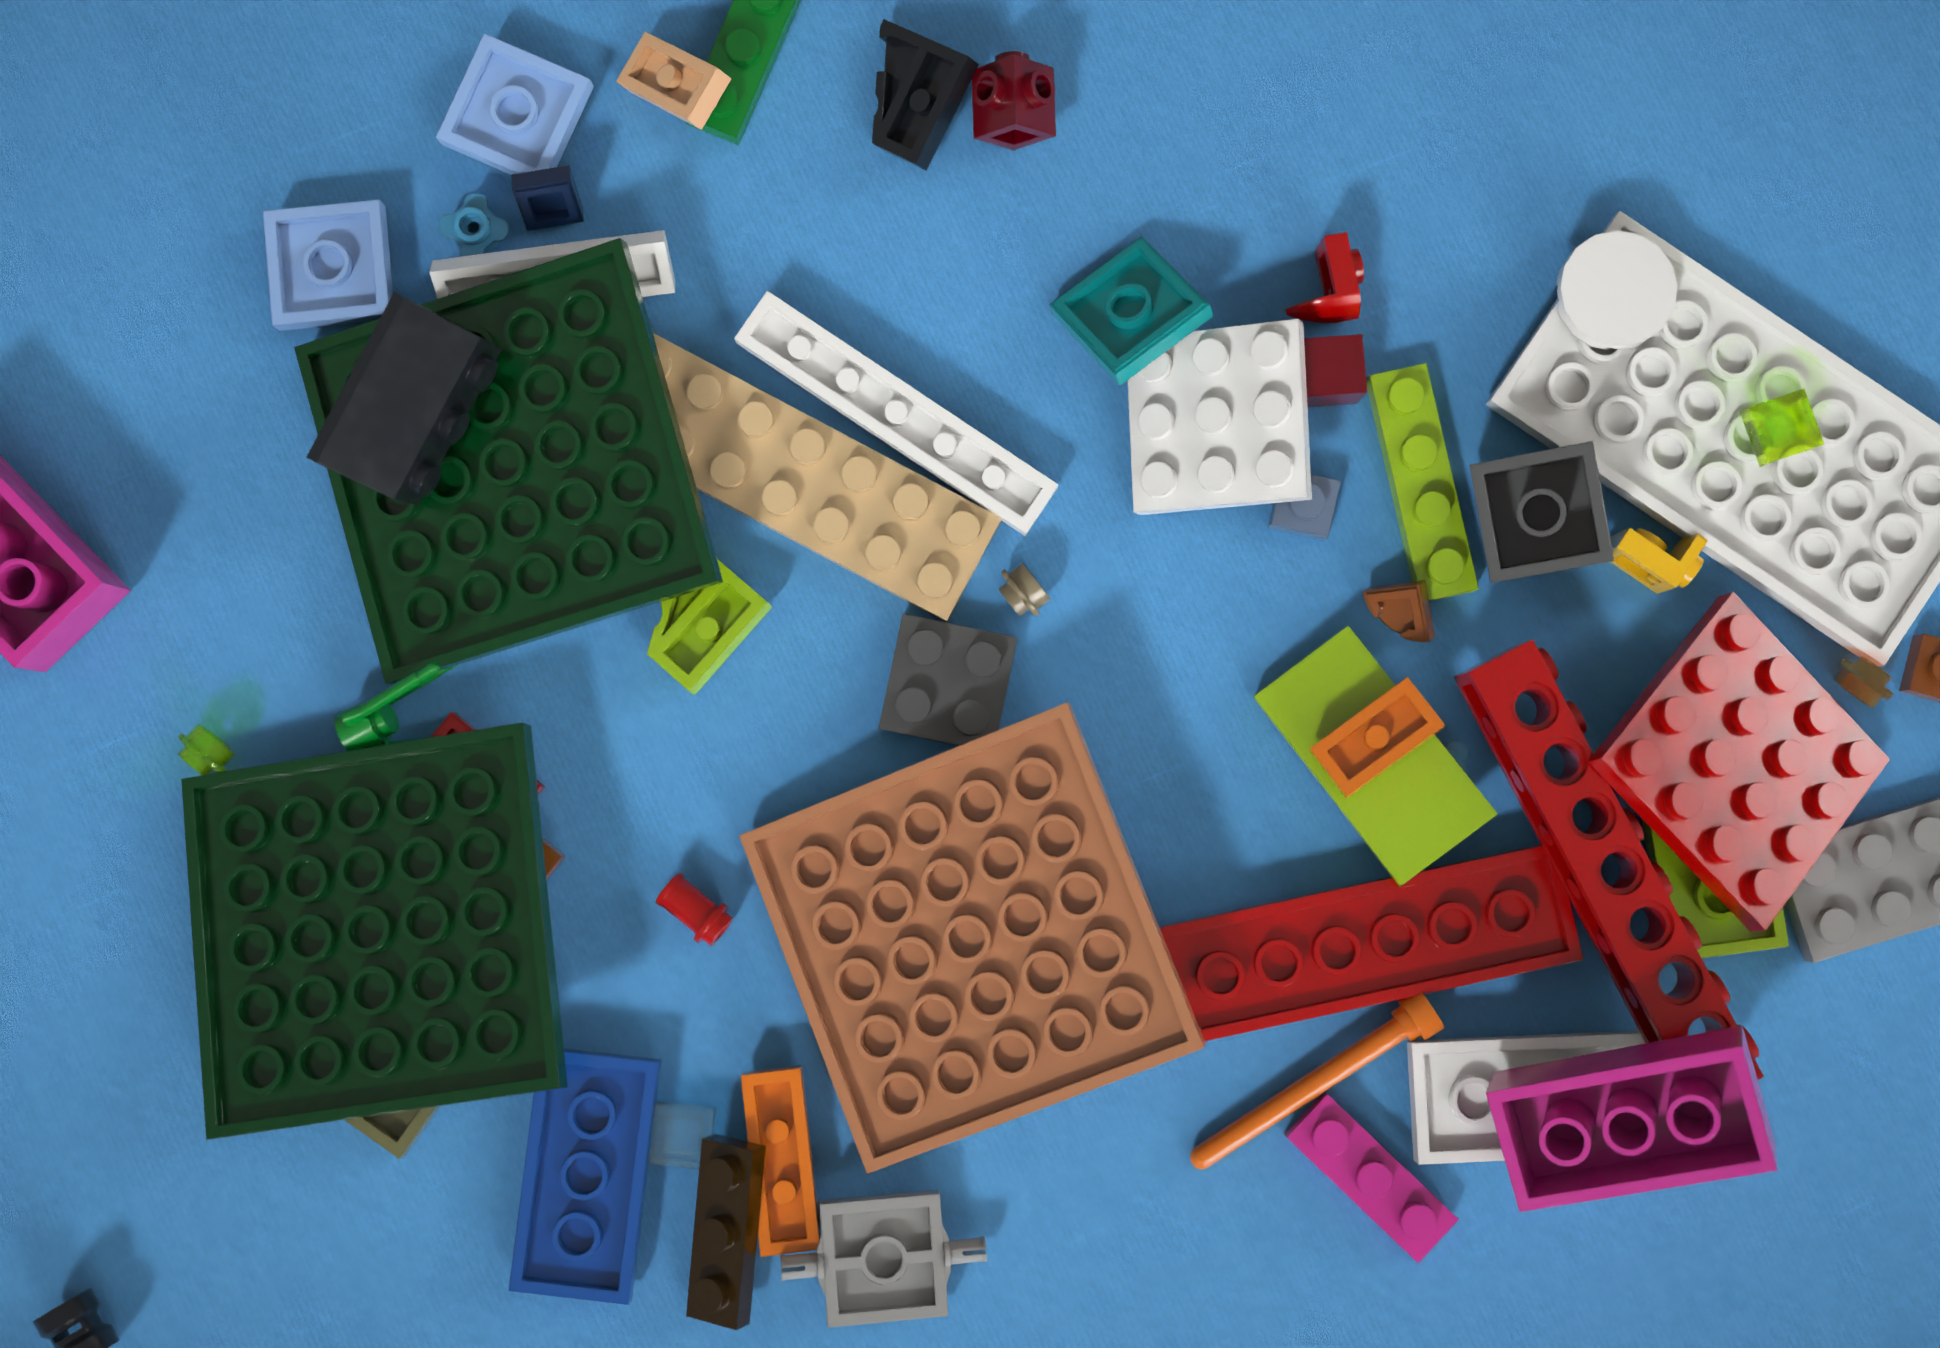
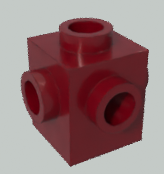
M1019 51L1000 53L995 56L994 62L978 67L972 78L974 139L1007 149L1017 150L1055 137L1054 68L1030 60V56L1027 53Z

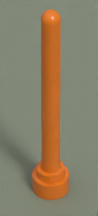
M1422 992L1417 996L1397 1000L1399 1007L1390 1012L1393 1017L1391 1020L1194 1147L1190 1152L1191 1164L1197 1169H1207L1406 1038L1410 1042L1415 1041L1419 1037L1423 1041L1431 1038L1445 1028L1441 1019Z

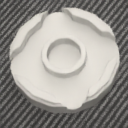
M1615 230L1592 236L1569 254L1558 271L1556 286L1558 285V300L1556 303L1559 316L1577 338L1595 348L1606 350L1609 348L1627 349L1637 347L1663 329L1675 310L1678 284L1672 263L1658 245L1640 234Z

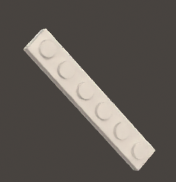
M766 291L734 338L739 346L982 508L994 513L1004 523L1024 536L1027 535L1058 489L1057 483L769 291Z

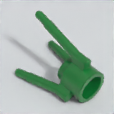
M431 662L371 699L336 713L334 719L335 728L342 745L347 751L419 740L411 739L391 742L392 734L397 733L399 730L398 718L391 705L429 684L456 666L440 670V665L437 662Z

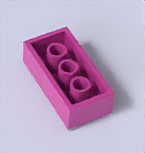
M0 455V653L14 668L47 672L131 590Z
M1743 1026L1495 1071L1486 1091L1519 1212L1777 1171L1776 1143Z

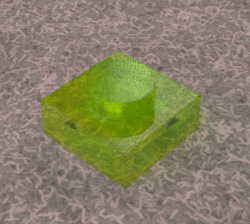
M1805 389L1750 406L1740 411L1759 467L1824 445Z

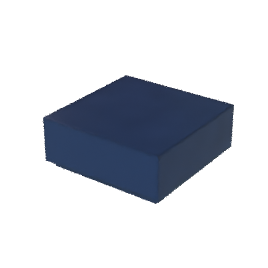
M570 165L511 175L512 190L527 231L584 222L583 205Z

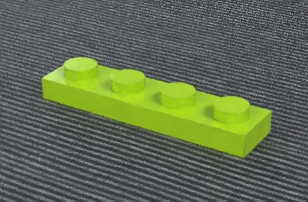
M1424 363L1369 375L1366 379L1367 390L1411 581L1425 580L1429 602L1479 590L1427 364Z

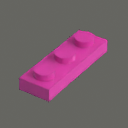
M1325 1092L1320 1094L1284 1133L1307 1158L1417 1263L1430 1252L1459 1220Z

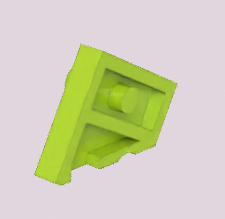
M718 559L717 562L723 583L662 601V617L660 622L654 627L647 650L649 657L694 695L697 694L772 608L765 599Z

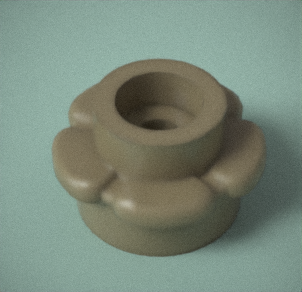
M1023 563L1019 564L1009 573L1005 569L1002 570L1001 575L1007 582L998 590L1019 616L1028 610L1034 616H1038L1040 614L1038 609L1051 600L1045 590Z

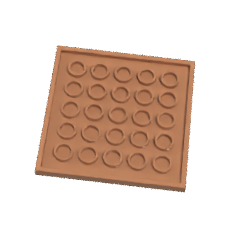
M1069 702L739 835L867 1174L1201 1050L1206 1046Z

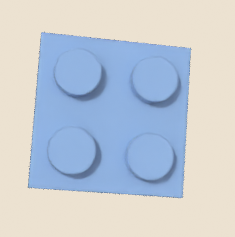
M484 33L436 138L441 145L510 175L554 168L560 162L594 86L587 77Z
M379 199L263 211L272 326L279 331L363 323L381 318L393 295L386 206Z

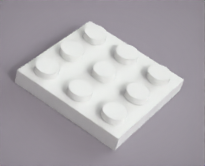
M1299 319L1193 331L1128 380L1134 513L1148 515L1312 500L1304 326Z

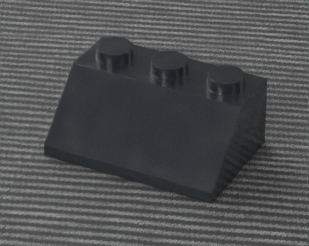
M394 292L313 443L307 458L390 498L419 505L422 498L428 496L438 484L441 476L440 464L450 445L457 443L464 435L470 420L468 412L478 393L484 391L493 381L498 369L497 358L502 348L450 319Z

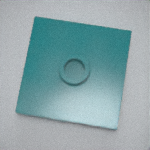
M1142 236L1049 304L1054 317L1119 386L1213 317L1210 304Z

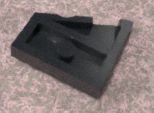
M884 19L880 26L879 38L886 42L884 71L877 72L875 95L878 98V109L873 119L872 144L927 171L979 64L965 54Z

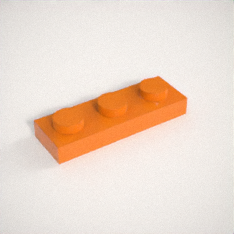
M802 1065L743 1072L741 1074L747 1139L748 1142L766 1146L758 1226L760 1257L815 1251L821 1231Z

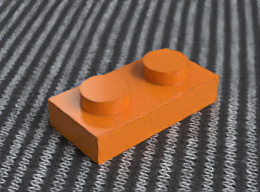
M1406 677L1312 746L1310 752L1347 799L1443 729L1445 724L1411 680Z

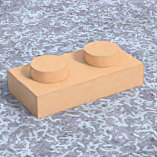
M644 32L616 82L630 93L702 130L731 78L719 68Z

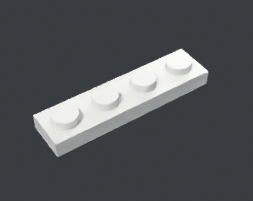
M665 230L432 260L430 267L431 279L437 299L621 238L628 244L642 297L675 293V277Z

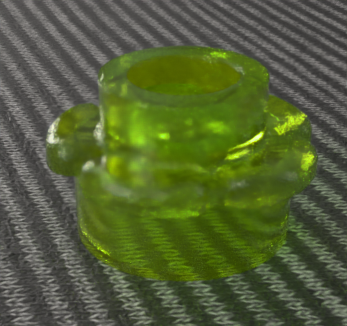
M198 723L188 735L179 734V740L185 747L178 755L201 775H207L212 770L218 773L228 771L224 766L235 756V752L211 731Z

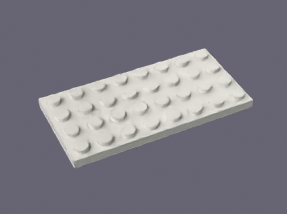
M1619 211L1612 217L1602 233L1620 230L1640 234L1658 245L1673 265L1678 292L1675 310L1663 329L1637 347L1627 349L1609 348L1607 350L1595 348L1571 333L1559 316L1555 301L1485 405L1550 449L1593 441L1600 483L1680 537L1686 538L1696 533L1700 534L1708 540L1701 550L1702 552L1872 667L1885 666L1940 582V425Z

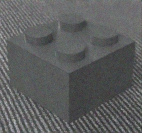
M1593 441L1469 465L1490 583L1614 561Z

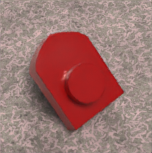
M1347 232L1324 236L1314 252L1323 296L1286 308V315L1300 320L1319 323H1339L1359 319L1361 298L1358 284L1364 281V267L1360 251L1357 248H1350Z

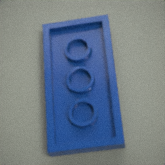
M564 1048L568 1088L534 1092L508 1291L629 1305L633 1297L662 1060Z

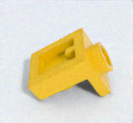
M1628 528L1610 537L1614 561L1611 563L1656 594L1674 589L1677 586L1684 588L1701 569L1704 559L1698 555L1708 540L1696 533L1681 539L1671 553L1668 554L1665 552L1667 549L1666 543L1655 534L1640 528L1635 531Z

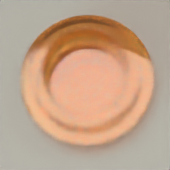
M1864 656L1855 664L1846 658H1843L1838 664L1842 670L1833 680L1871 709H1874L1882 699L1889 701L1894 695L1885 687L1892 677Z

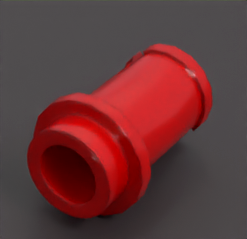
M681 873L675 875L656 898L655 903L658 906H662L695 933L693 940L697 943L704 940L708 945L713 946L734 920V918L726 913L728 906L725 903L719 906L684 879Z

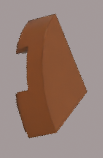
M1425 580L1373 586L1363 591L1365 602L1375 618L1378 617L1390 629L1399 633L1400 637L1415 642H1430L1435 637Z

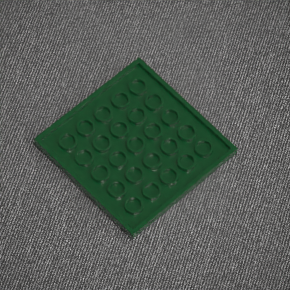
M621 238L421 304L502 348L497 358L498 369L493 381L484 391L478 393L468 412L470 420L464 435L457 443L450 445L440 464L441 476L438 484L428 496L422 498L419 505L390 498L327 468L385 684H395L431 662H437L440 665V670L723 583L629 247ZM379 319L294 347L317 434H319Z
M522 722L181 779L206 1140L568 1088L530 725Z

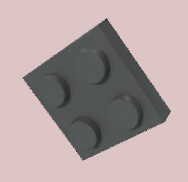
M902 614L878 729L956 746L963 745L999 730L1018 637Z

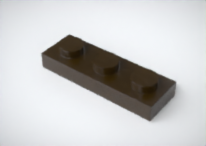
M718 1134L702 1138L687 1317L733 1330H738L750 1324L765 1145Z

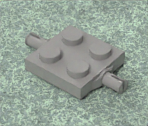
M938 1190L819 1200L821 1234L816 1253L780 1255L782 1281L818 1277L826 1299L828 1328L948 1316L946 1285L951 1272V1265L987 1262L984 1236L949 1240L942 1225L940 1193Z

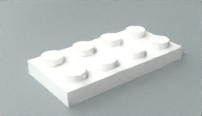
M1639 1031L1407 1041L1413 1160L1419 1165L1505 1161L1486 1096L1487 1088L1495 1071L1646 1044Z

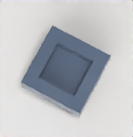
M1311 474L1312 500L1273 503L1268 528L1326 540L1329 536L1341 481Z

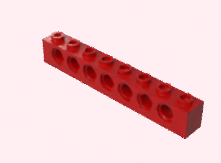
M1531 639L1514 645L1454 676L1462 695L1645 1043L1688 1036L1689 1027L1697 1018L1703 1021L1706 1032L1742 1026L1736 1024L1726 1005L1730 1002V995L1725 984L1714 971H1708L1697 951L1701 948V940L1696 929L1686 917L1678 915L1668 896L1673 892L1668 876L1656 862H1650L1640 841L1644 839V833L1640 823L1629 809H1622L1609 783L1587 762L1593 755V752L1583 735L1587 732L1586 722L1577 706L1571 701H1565L1555 680L1558 679L1559 674L1550 654L1542 647L1537 648L1534 640ZM1521 693L1531 697L1536 705V717L1530 725L1522 722L1515 711V703ZM1551 746L1559 750L1564 758V770L1557 779L1549 775L1544 767V755ZM1580 800L1588 804L1592 811V823L1585 832L1580 831L1575 826L1572 818L1574 806ZM1609 854H1612L1618 860L1621 869L1619 879L1612 886H1609L1604 881L1601 874L1602 862ZM1641 908L1648 917L1649 927L1645 936L1637 940L1630 930V919L1634 912ZM1671 963L1677 973V982L1673 990L1665 994L1659 985V974L1665 965ZM1743 1027L1756 1076L1760 1080L1764 1075L1755 1060L1759 1057V1050L1750 1033Z

